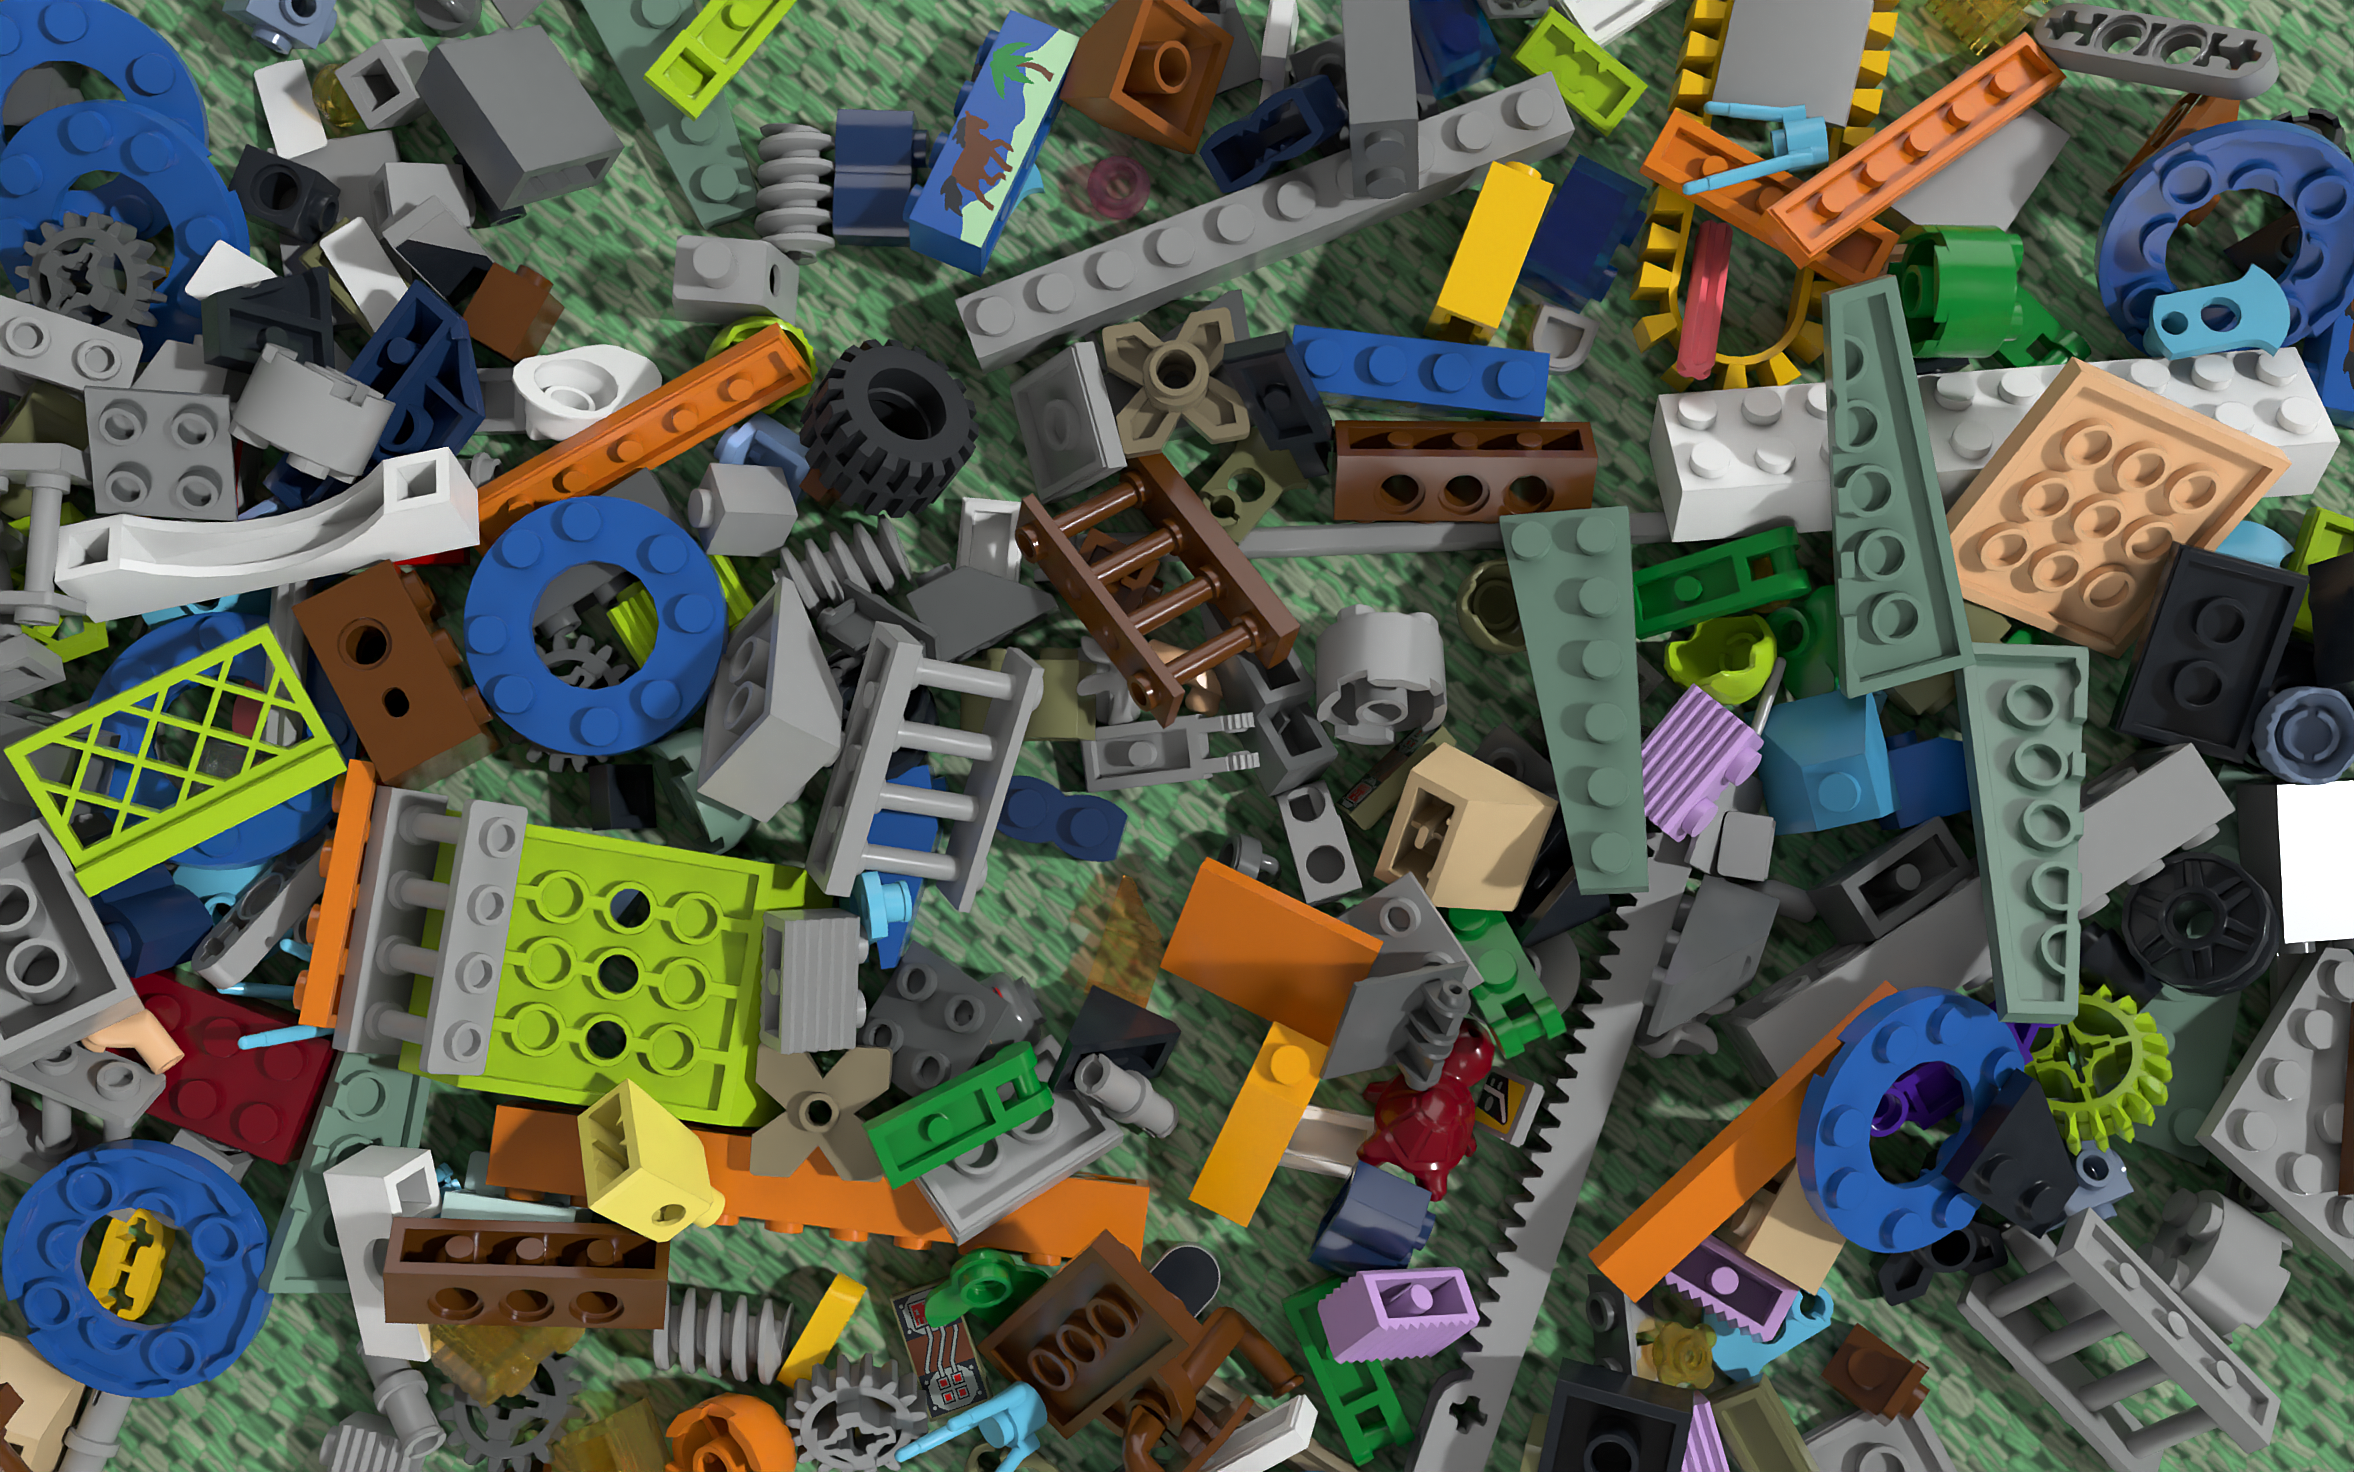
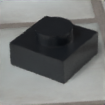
M606 764L588 767L592 831L636 830L657 827L652 764Z

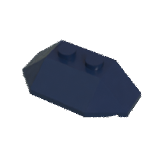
M415 279L345 372V375L383 394V399L396 404L362 476H357L354 484L340 481L327 475L325 480L320 479L286 463L289 453L285 452L263 484L292 511L311 507L343 493L367 477L385 459L443 447H449L456 457L486 418L467 321L423 282Z

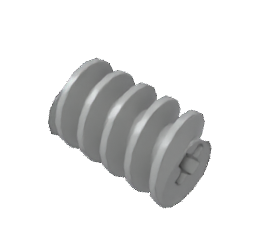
M793 123L766 124L759 127L761 134L766 138L761 140L758 145V155L765 163L758 168L756 177L759 184L765 188L759 190L755 199L758 209L764 213L757 216L754 221V228L757 234L763 237L760 240L770 242L795 264L809 265L818 261L816 251L835 247V240L832 237L817 233V227L833 224V212L818 208L819 202L833 200L834 187L819 182L820 177L835 175V162L821 158L822 152L835 150V137L805 125Z
M884 514L877 516L876 536L871 537L862 524L857 522L853 524L852 544L847 545L836 530L829 532L828 552L822 553L814 541L809 538L805 540L804 560L798 561L786 546L780 548V568L775 570L772 568L775 584L782 576L794 581L804 607L807 608L816 620L820 613L828 608V599L836 607L844 603L842 581L846 579L872 594H876V583L878 582L888 595L895 596L899 594L900 575L903 574L910 584L916 588L912 570L899 534Z
M667 1284L664 1330L651 1329V1348L653 1349L656 1367L659 1370L667 1371L672 1368L679 1356L682 1371L693 1375L698 1371L705 1359L708 1374L713 1378H719L724 1374L731 1362L734 1378L737 1381L745 1382L749 1379L757 1365L760 1382L763 1385L770 1386L775 1382L788 1355L794 1322V1304L791 1302L782 1320H778L774 1316L772 1299L765 1298L757 1315L750 1316L747 1297L739 1295L729 1313L723 1311L721 1292L714 1291L705 1309H701L697 1305L695 1288H688L680 1304L672 1305L670 1285Z

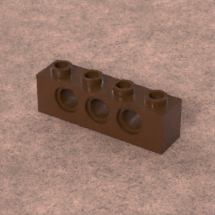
M1334 421L1335 433L1331 472L1334 520H1352L1358 523H1371L1376 520H1404L1425 524L1439 521H1478L1485 524L1500 523L1499 516L1591 509L1598 454L1590 422ZM1400 474L1403 475V476H1400V477H1391V476H1394V475H1400ZM1460 475H1467V476H1465V477L1456 478L1457 476H1460Z
M393 1217L383 1270L385 1323L664 1330L671 1239L658 1243L621 1224Z

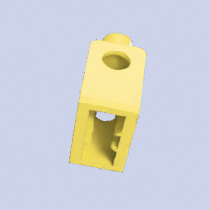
M629 1078L625 1079L577 1117L588 1208L658 1243L669 1241L691 1223L699 1228H707L714 1224L721 1216L725 1207V1197L710 1185L702 1142L696 1134Z

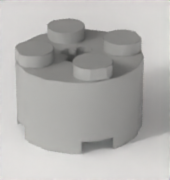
M266 343L231 415L233 419L227 431L238 439L259 448L267 449L270 444L288 452L289 455L286 463L302 472L324 480L329 475L340 481L354 484L357 476H362L396 404L383 399L384 395L373 388L329 366L323 368L307 361L303 365L295 361L298 355L297 352L275 344Z
M1355 604L1341 609L1337 613V622L1328 626L1316 640V712L1319 723L1324 720L1334 725L1335 737L1362 745L1396 744V732L1411 730L1420 725L1424 735L1431 733L1444 721L1447 711L1443 640L1438 630V621L1429 613L1416 612L1406 615L1398 612H1376L1372 607L1363 604Z
M2181 1188L2167 1200L2162 1212L2164 1223L2153 1242L2143 1244L2135 1253L2226 1345H2230L2233 1343L2231 1332L2242 1323L2254 1330L2257 1329L2277 1305L2291 1273L2279 1266L2282 1250L2285 1251L2293 1248V1243L2284 1231L2215 1190H2202L2194 1194L2185 1188Z

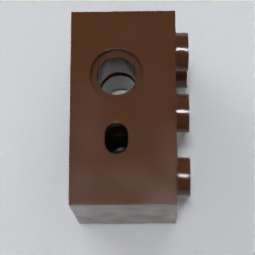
M387 559L291 607L383 783L395 788L421 791L504 747L490 721L494 719L489 705L475 684H470L460 665L464 660L456 643L445 627L441 628L437 621L446 616L441 601L429 582L423 583L415 570L406 573L393 561ZM387 645L382 658L373 663L377 651Z

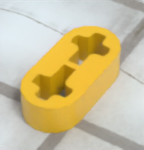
M138 1208L127 1223L112 1218L106 1230L88 1286L89 1290L104 1308L126 1321H139L150 1312L155 1303L175 1241L176 1230L155 1219L151 1214V1210ZM146 1220L145 1231L154 1235V1241L141 1246L137 1250L135 1259H133L137 1237L128 1233L129 1226ZM127 1272H129L125 1294L134 1298V1302L132 1305L117 1311L115 1310L117 1299L109 1296L108 1292L109 1289L121 1285L126 1279Z
M842 1272L837 1274L776 1380L793 1390L794 1382L798 1378L812 1381V1366L817 1363L821 1365L825 1363L864 1296L867 1287Z

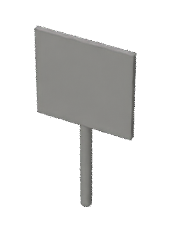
M1777 657L1750 726L1760 738L1786 667V660L1783 657ZM1750 775L1747 780L1738 786L1731 782L1729 783L1727 789L1722 791L1719 798L1713 802L1718 806V811L1713 820L1700 834L1692 837L1684 859L1685 863L1710 876L1734 883L1736 877L1724 876L1717 871L1724 817L1729 811L1758 814L1764 798L1762 781Z

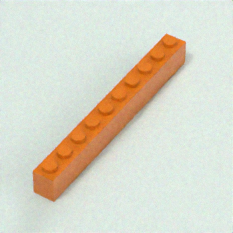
M514 1099L497 1105L485 1185L505 1187V1197L523 1201H542L545 1198V1192L570 1195V1205L590 1209L587 1202L577 1117L587 1109ZM680 1121L696 1134L702 1142L710 1185L725 1197L724 1210L714 1225H738L740 1216L764 1219V1229L778 1233L799 1234L803 1233L804 1225L830 1228L829 1237L842 1241L865 1242L868 1240V1233L894 1236L893 1245L906 1249L930 1250L932 1249L933 1241L955 1243L913 1180L894 1190L887 1184L884 1176L879 1182L842 1180L819 1146L790 1177L755 1176L750 1173L749 1168L752 1135L758 1130ZM1077 1171L958 1246V1253L965 1255L973 1249L989 1247L996 1250L1004 1249L1023 1252L1022 1261L1041 1266H1060L1062 1257L1073 1258L1106 1228L1120 1243L1129 1247L1140 1262L1150 1191L1149 1180Z

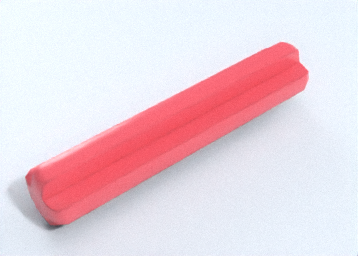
M1712 219L1706 220L1700 225L1699 233L1696 236L1676 365L1682 377L1693 376L1697 380H1704L1711 375V368L1715 364L1733 230L1726 222L1717 224Z

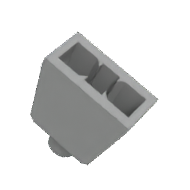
M694 235L677 236L672 290L676 321L731 324L743 317L771 316L780 318L795 326L800 267L770 242ZM770 278H774L773 293L770 290Z

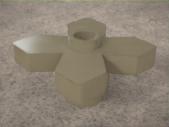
M1221 307L1190 313L1176 340L1164 343L1139 321L1108 326L1102 330L1108 372L1140 389L1116 416L1118 433L1125 458L1129 459L1162 453L1181 418L1211 444L1242 440L1249 436L1248 412L1239 393L1211 377L1223 364L1225 344L1235 342L1231 315L1228 308ZM1172 376H1180L1186 380L1188 385L1180 389H1171L1166 387L1164 383Z
M763 1042L760 1043L757 1053L756 1083L780 1103L786 1111L752 1135L750 1173L755 1176L790 1177L819 1146L842 1180L879 1182L883 1178V1173L861 1124L867 1121L859 1114V1110L891 1087L892 1049L889 1047L856 1045L854 1049H849L828 1073L823 1074L809 1052L792 1053L790 1055L780 1054ZM822 1100L830 1105L832 1117L828 1123H822L813 1116L810 1109L811 1102Z

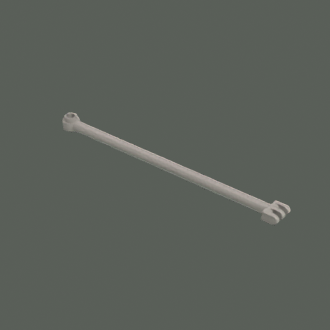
M1665 512L1629 513L1631 544L1678 543L1671 540ZM1409 521L1255 527L1238 547L1247 559L1505 549L1500 523L1485 524L1478 521H1439L1430 524ZM1154 531L1104 534L1126 545H1130ZM1077 534L1068 539L1077 552H1079L1087 534ZM1745 537L1685 542L1716 541L1719 545H1722ZM1169 553L1157 559L1160 562L1181 561L1178 556H1172ZM1041 568L1034 569V583H1052Z

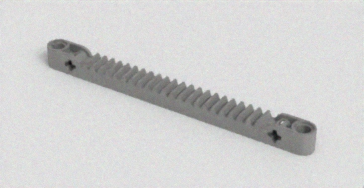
M1676 696L1673 699V701L1671 702L1666 711L1665 716L1679 701L1680 697ZM1646 817L1652 825L1650 832L1646 833L1649 892L1619 893L1626 899L1625 904L1610 906L1611 912L1607 913L1618 923L1616 929L1598 930L1597 937L1609 946L1608 953L1590 954L1588 960L1601 971L1599 977L1581 979L1580 984L1593 995L1591 1001L1573 1002L1572 1009L1584 1018L1583 1025L1566 1026L1567 1031L1565 1034L1576 1043L1575 1048L1557 1050L1555 1054L1568 1067L1566 1073L1548 1074L1547 1081L1559 1090L1558 1097L1542 1098L1539 1104L1551 1115L1549 1122H1532L1530 1129L1543 1139L1541 1146H1523L1522 1153L1534 1163L1532 1170H1515L1513 1177L1526 1189L1524 1194L1506 1195L1505 1202L1517 1212L1516 1218L1498 1219L1496 1224L1508 1237L1507 1243L1489 1244L1488 1250L1500 1264L1499 1267H1483L1479 1274L1491 1287V1290L1472 1293L1475 1305L1483 1312L1482 1316H1479L1478 1325L1468 1331L1474 1339L1455 1342L1454 1348L1465 1362L1464 1368L1449 1370L1437 1378L1432 1386L1415 1433L1416 1440L1412 1441L1403 1472L1484 1471L1645 1005L1642 1002L1655 965L1657 966L1664 942L1669 929L1672 927L1692 869L1691 865L1684 862L1692 839L1688 833L1678 843ZM1471 1395L1478 1410L1476 1413L1465 1411L1461 1420H1458L1451 1408L1452 1403L1463 1404L1467 1396Z

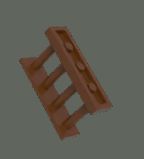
M1162 452L1129 459L1125 458L1127 466L1121 469L1119 484L1051 518L1033 493L1022 498L1015 530V540L1024 558L1032 564L1037 563L1126 679L1129 693L1136 705L1145 712L1150 711L1164 729L1173 724L1185 693L1181 685L1244 650L1254 653L1268 670L1288 658L1301 625ZM1131 506L1135 509H1141L1157 529L1088 566L1068 540ZM1168 553L1172 556H1178L1194 578L1127 615L1105 588ZM1206 601L1210 604H1216L1232 627L1166 664L1162 662L1143 637V635Z

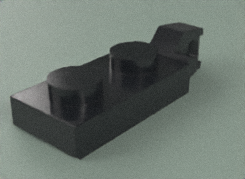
M1287 331L1225 344L1222 359L1223 366L1269 450L1282 451L1289 449L1305 479L1328 475V454L1332 450L1329 441L1334 440L1333 435L1335 433L1332 419Z

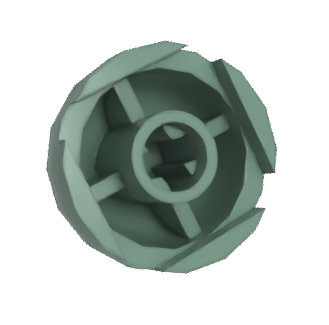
M696 727L673 734L651 745V751L662 756V758L653 762V766L662 790L679 822L684 815L691 825L696 824L702 836L692 841L697 850L720 855L750 837L761 821L697 792L704 727Z

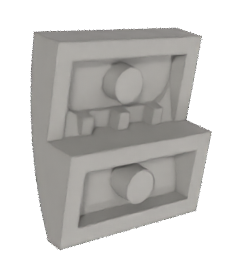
M1734 0L1712 101L1781 108L1805 104L1806 118L1823 116L1826 127L1846 130L1874 0Z

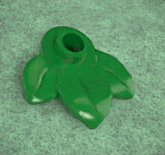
M1826 585L1819 587L1805 601L1791 600L1780 603L1771 610L1765 620L1777 639V657H1783L1786 660V667L1783 672L1785 687L1797 700L1837 691L1839 668L1835 585ZM1796 621H1799L1803 627V639L1800 643H1797L1791 634L1792 626Z
M989 1247L976 1248L966 1253L963 1258L953 1265L950 1271V1279L928 1293L924 1303L925 1317L931 1328H937L957 1320L969 1311L995 1327L1018 1307L1020 1301H1025L1050 1277L1040 1269L1015 1264L1014 1259L1004 1252Z

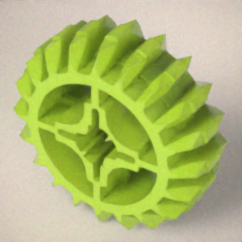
M2079 983L2078 1016L2069 1024H2060L2051 1028L2039 1027L2029 1049L2034 1060L2024 1067V1073L2041 1083L2062 1139H2066L2069 1151L2076 1156L2082 1148V1142L2094 1140L2095 1146L2105 1153L2107 1148H2109L2107 1136L2115 1133L2121 1139L2131 1143L2135 1136L2131 1122L2152 1127L2155 1120L2152 1106H2166L2168 1092L2164 1083L2170 1082V1079L2173 1077L2171 1062L2166 1059L2169 1054L2167 1040L2162 1036V1033H2156L2155 1019L2149 1012L2137 1014L2136 1002L2129 995L2114 1002L2112 994L2105 984L2092 996L2086 995L2084 986ZM2083 1033L2095 1034L2099 1036H2090ZM2052 1040L2046 1048L2035 1052L2043 1044ZM2068 1052H2073L2078 1065H2082L2085 1083L2078 1081L2075 1069L2071 1070ZM2127 1074L2125 1078L2122 1080L2121 1075ZM2122 1081L2111 1092L2100 1097L2101 1092L2108 1085ZM2061 1097L2064 1099H2068L2073 1103L2059 1102L2051 1100L2049 1098Z

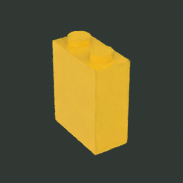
M1495 161L1492 162L1474 202L1423 335L1438 341L1488 346L1498 329L1554 184L1541 180L1542 176L1536 169L1514 161L1506 162L1505 165Z

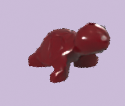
M1463 1018L1459 1027V1035L1453 1043L1451 1054L1443 1059L1445 1063L1442 1067V1075L1436 1085L1424 1091L1414 1090L1406 1084L1405 1076L1400 1072L1389 1080L1368 1084L1362 1094L1363 1099L1377 1104L1374 1113V1131L1357 1149L1356 1155L1358 1159L1376 1168L1389 1162L1413 1174L1417 1186L1432 1192L1430 1198L1432 1202L1441 1201L1446 1195L1447 1177L1450 1171L1458 1165L1464 1155L1471 1157L1477 1149V1143L1472 1131L1475 1123L1476 1104L1469 1087L1483 1079L1491 1070L1495 1046L1487 1030L1478 1020Z

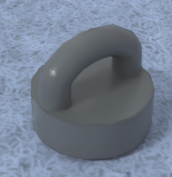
M414 0L416 13L429 30L442 37L454 38L465 35L474 29L481 17V0Z
M1238 832L1227 838L1217 859L1218 862L1268 886L1274 884L1282 873L1279 861L1272 856L1262 853V844L1259 839Z

